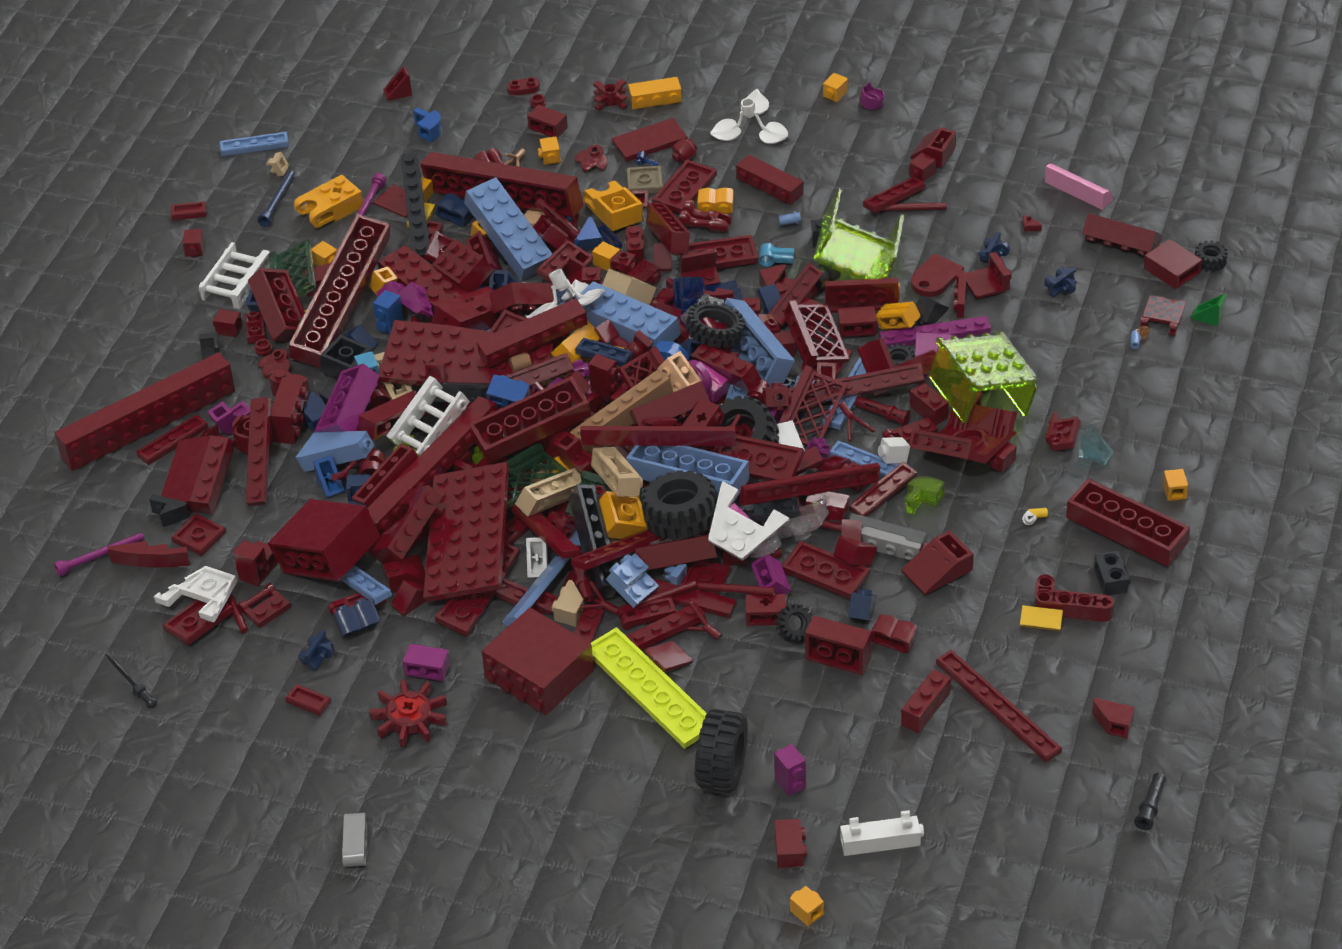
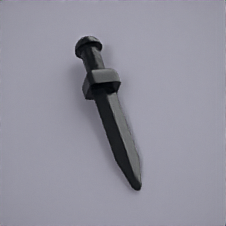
M105 654L112 665L133 686V695L136 698L141 697L146 702L148 708H154L157 705V699L152 698L146 692V686L142 682L136 684L116 661Z

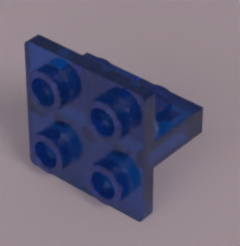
M679 277L672 279L674 305L682 310L681 315L688 314L690 307L695 303L698 304L699 299L704 295L702 277Z

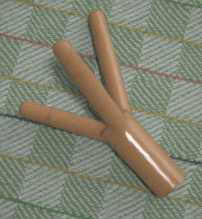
M521 148L515 155L505 153L506 157H511L512 159L504 164L509 165L512 162H516V166L520 167L519 160L526 154L525 149Z

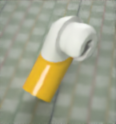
M1047 508L1028 509L1023 515L1022 520L1024 524L1032 525L1038 518L1048 517Z

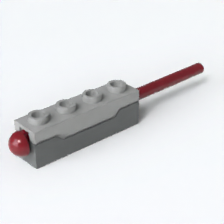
M800 513V518H790L839 532L842 529V524ZM853 513L849 519L862 520L861 542L877 546V552L911 560L928 544L926 542V532Z

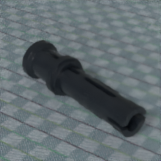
M1159 773L1153 775L1145 801L1139 805V815L1134 819V824L1139 829L1150 830L1153 827V818L1158 813L1157 803L1166 782V777L1161 774L1159 780H1157Z

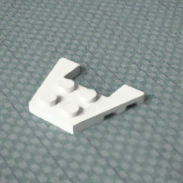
M723 481L708 541L743 561L759 548L770 536L772 537L779 528L786 525L790 519L780 512L773 510L764 526H761L730 509L729 507L739 491Z
M204 566L185 577V582L179 585H171L168 587L169 591L162 595L160 592L157 593L154 599L156 603L168 607L181 595L206 602L207 604L198 612L199 616L202 619L215 622L237 583L236 576Z

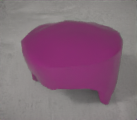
M868 82L866 86L862 87L859 101L865 109L877 110L883 107L885 94L882 90L872 87L871 83Z

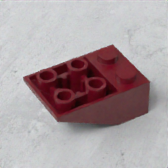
M949 530L929 542L901 571L926 595L972 571L974 554Z

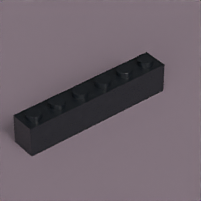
M576 485L569 496V501L582 553L585 554L606 546L610 542L595 485ZM614 559L587 569L588 576L603 598H612L617 591L606 580L611 574L609 572L610 568L615 564ZM592 589L595 598H598L596 593Z

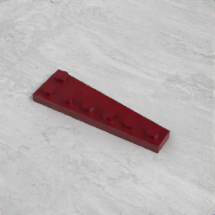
M504 542L502 572L506 573L505 577L520 555L519 548ZM487 591L453 597L435 615V622L468 637L495 594Z

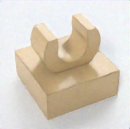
M282 152L275 153L274 157L270 158L266 163L267 166H272L270 172H276L278 177L284 176L289 166Z

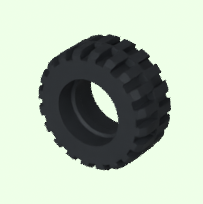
M735 396L732 400L728 398L724 400L725 403L718 404L725 416L718 427L730 426L737 414H739L741 418L736 426L747 422L755 423V430L750 438L775 443L779 442L777 422L760 400L752 399L750 396H744V399L741 396Z
M683 470L675 473L668 472L664 476H658L655 481L649 482L641 495L646 526L653 534L660 535L664 539L671 538L672 540H677L678 538L684 540L691 536L696 537L701 532L704 533L712 525L717 504L714 484L701 473H694L689 470L687 472H683Z
M712 709L705 715L697 742L694 767L695 782L700 788L730 793L736 789L744 766L748 740V722L742 713Z

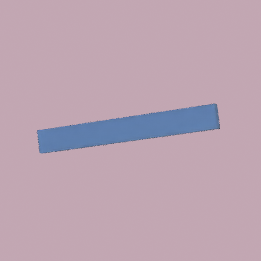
M576 530L569 540L575 545L581 546ZM558 554L554 557L502 621L506 627L513 623L529 607L531 608L570 558L562 559Z

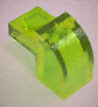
M928 476L918 477L908 483V494L905 498V504H907L906 512L914 515L921 503L936 507L944 496L945 482Z

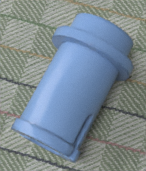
M794 211L791 214L778 215L780 227L801 223L800 212L796 213Z

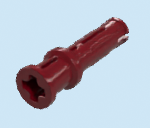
M860 395L855 400V407L881 415L889 422L894 421L900 423L901 426L909 423L911 412L908 410L897 409L895 405L886 406ZM868 404H869V405H872V406H875V407H877V408H879V409L870 407V406H868Z

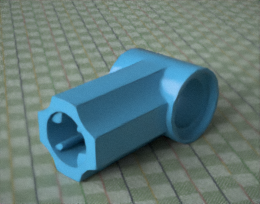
M764 243L760 246L758 261L765 267H770L774 263L794 264V248H775L770 243Z

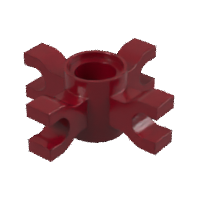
M620 79L616 85H603L598 80L593 83V86L597 88L594 90V94L601 95L594 98V101L598 103L595 105V109L600 111L605 105L614 106L616 104L621 109H625L628 106L624 102L627 99V96L624 95L627 89L623 87L626 85V81Z

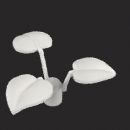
M758 89L741 101L738 123L733 119H723L710 132L711 136L718 140L732 141L741 135L739 126H741L743 116L747 118L755 116L760 127L763 129L759 133L762 142L776 144L788 138V131L782 124L769 122L766 127L762 124L758 115L768 110L769 102Z
M562 269L555 270L549 274L553 283L551 286L554 297L553 302L540 306L529 316H526V318H531L558 306L556 289L558 291L566 289V293L561 298L562 301L578 297V301L582 306L595 301L605 292V289H593L581 295L580 293L589 286L588 284L575 279L571 285Z

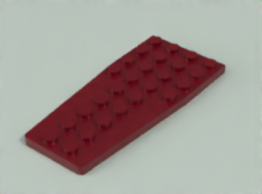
M394 320L378 372L380 376L378 382L422 386L423 381H426V362H445V382L491 383L494 374L506 376L512 374L513 371L508 359L488 368L478 354L476 341L494 332L451 325ZM549 341L523 353L529 354L533 366L552 358L551 353L554 351L553 343Z

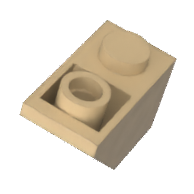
M568 580L566 586L561 588L558 600H555L552 605V612H554V621L576 627L583 612L581 605H584L572 580Z

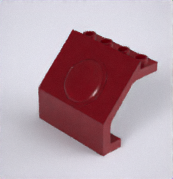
M953 400L947 426L939 433L912 429L909 445L910 448L929 453L986 463L1018 433L1013 431L1017 412Z

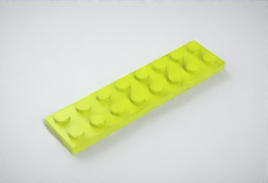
M617 627L591 642L593 660L684 749L698 741L700 729L707 713Z

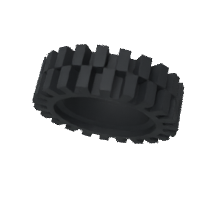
M701 301L699 304L695 303L690 307L685 328L690 337H694L695 341L701 340L700 343L703 345L707 342L710 347H712V344H715L716 348H720L721 345L726 348L728 344L734 346V343L737 344L741 340L745 319L742 318L743 315L741 313L738 314L739 311L737 309L732 310L733 307L730 305L725 307V303L718 305V301H714L713 304L710 301H706V304ZM704 317L712 318L727 324L730 328H711L700 320Z

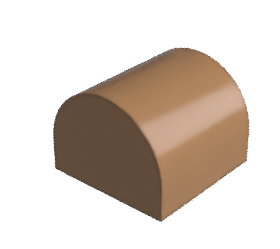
M522 353L508 359L513 373L532 366L529 354Z

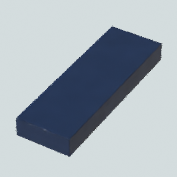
M583 338L575 348V354L588 358H593L596 354L617 361L616 364L620 367L630 362L633 358V351Z

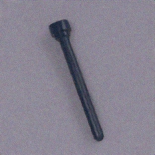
M293 170L287 173L266 211L259 214L257 221L261 226L267 227L272 222V213L295 175Z

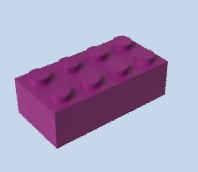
M364 363L341 371L314 432L357 431L359 415L364 413L366 406L370 403V397L378 385L377 381L380 376Z

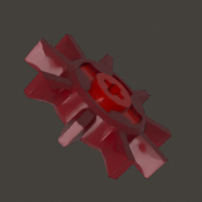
M405 679L400 680L401 693L394 697L382 690L378 692L379 701L387 706L382 709H369L371 720L387 719V722L377 728V734L380 739L392 730L399 732L400 747H405L408 734L418 732L426 742H429L431 739L427 726L430 723L443 726L447 724L446 715L432 712V710L447 706L446 696L442 695L429 700L427 696L431 692V684L428 681L425 682L419 692L408 691Z

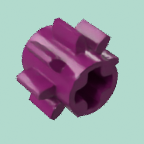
M582 359L573 361V370H579L586 381H588L589 363H583Z
M813 438V441L807 444V449L816 446L822 459L830 455L831 446L825 444L826 439Z

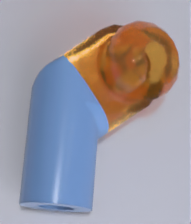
M1142 326L1132 331L1131 348L1137 349L1140 347V341L1145 339L1150 333L1147 326Z

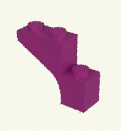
M391 280L376 292L378 297L385 290L400 295L402 306L405 305L415 313L421 314L426 318L433 316L432 306L428 301L426 289L422 285L411 282L404 287L401 283Z

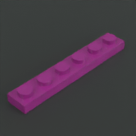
M987 316L883 331L879 332V338H884L886 346L890 348L891 344L896 346L897 343H899V346H902V344H905V346L915 345L916 332L953 335V339L989 334L991 333V327Z

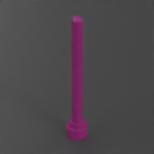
M374 174L371 180L372 187L357 214L365 215L377 190L385 185L387 179L383 174Z
M138 533L108 546L139 542L144 539V535ZM108 546L70 561L59 560L54 562L58 576H64L73 567L109 554Z

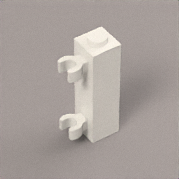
M901 811V818L859 823L858 817L850 818V825L840 826L843 854L848 856L920 846L921 837H924L923 825L918 823L917 816H910V811Z

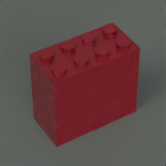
M309 499L268 542V545L283 573L339 581L381 535L366 506Z
M530 607L481 651L486 680L498 685L503 691L511 693L519 701L527 703L535 711H540L545 715L552 711L594 671L592 644Z

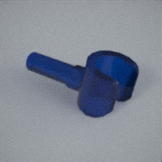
M638 151L637 164L649 163L659 166V162L646 158L644 151Z

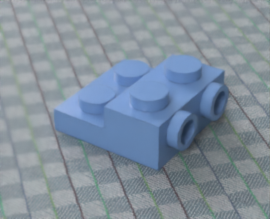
M636 553L632 556L627 554L620 561L621 565L618 563L614 564L609 570L611 574L606 578L633 608L659 587L645 572L649 567Z

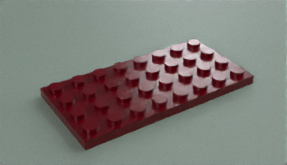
M507 462L434 475L433 489L443 497L430 516L423 594L426 602L501 589L509 465Z

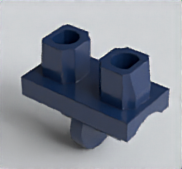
M1000 232L995 233L993 238H986L984 242L985 249H980L978 252L981 261H988L989 263V253L996 252L999 257L1009 254L1010 247L1007 242L1001 241Z
M1061 266L1056 271V278L1051 275L1045 278L1044 285L1050 289L1049 295L1054 298L1061 292L1071 294L1076 291L1075 284H1077V281L1074 278L1076 268L1072 266L1067 270Z
M320 631L317 636H311L308 640L309 648L307 651L301 650L298 657L302 664H308L313 671L318 669L324 658H331L334 655L333 644L327 639L326 632Z

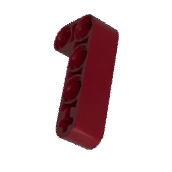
M1042 574L1037 578L1034 607L1063 610L1062 618L1107 622L1112 619L1114 608L1112 597L1102 594L1054 590L1055 580L1051 575Z

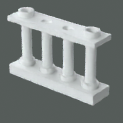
M232 242L225 249L223 255L204 281L200 283L199 292L201 299L205 301L210 293L230 297L233 308L240 309L251 290L248 279L260 268L269 269L272 265L270 251L263 250L257 257L237 253L235 243ZM236 259L252 263L253 265L245 268L233 265L232 263ZM226 271L244 274L245 276L241 279L224 276ZM218 282H223L237 287L231 291L215 286Z
M429 376L386 437L395 446H398L400 443L403 444V442L417 449L416 453L420 456L460 416L470 401L460 391L455 397L442 391L443 387L435 378ZM436 397L450 403L445 412L431 406ZM425 412L439 418L434 427L420 421ZM414 427L428 433L422 443L408 436Z

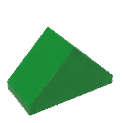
M1219 295L1197 305L1191 318L1218 327L1224 316L1226 295Z

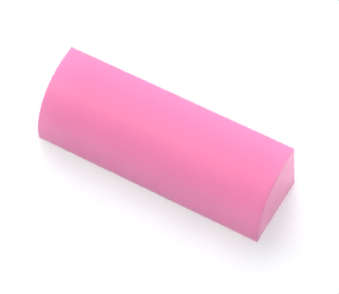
M1054 164L1046 166L1045 183L1101 210L1112 202L1113 195L1111 191Z

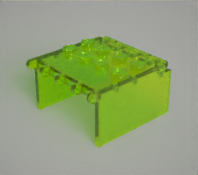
M838 189L827 212L825 211L814 258L817 259V263L827 267L832 265V269L844 274L847 271L849 276L859 280L863 278H886L897 258L904 215H900L889 237L884 239L877 236L875 231L870 233L860 229L858 224L853 226L843 222L841 217L839 220L836 219L842 192L841 189Z
M998 331L997 335L991 336L989 333H983L981 337H974L972 334H968L966 338L958 339L957 336H951L950 340H943L942 337L936 338V343L939 347L929 377L963 423H967L977 395L976 392L988 391L989 389H1004L1023 416L1028 415L1038 388L1036 385V374L1002 331Z

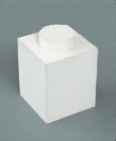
M902 437L882 438L881 444L878 447V455L886 464L902 463L903 461L907 463L910 445Z

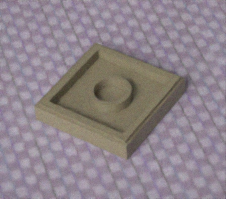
M661 166L627 168L628 190L630 192L649 190V193H658L663 187Z

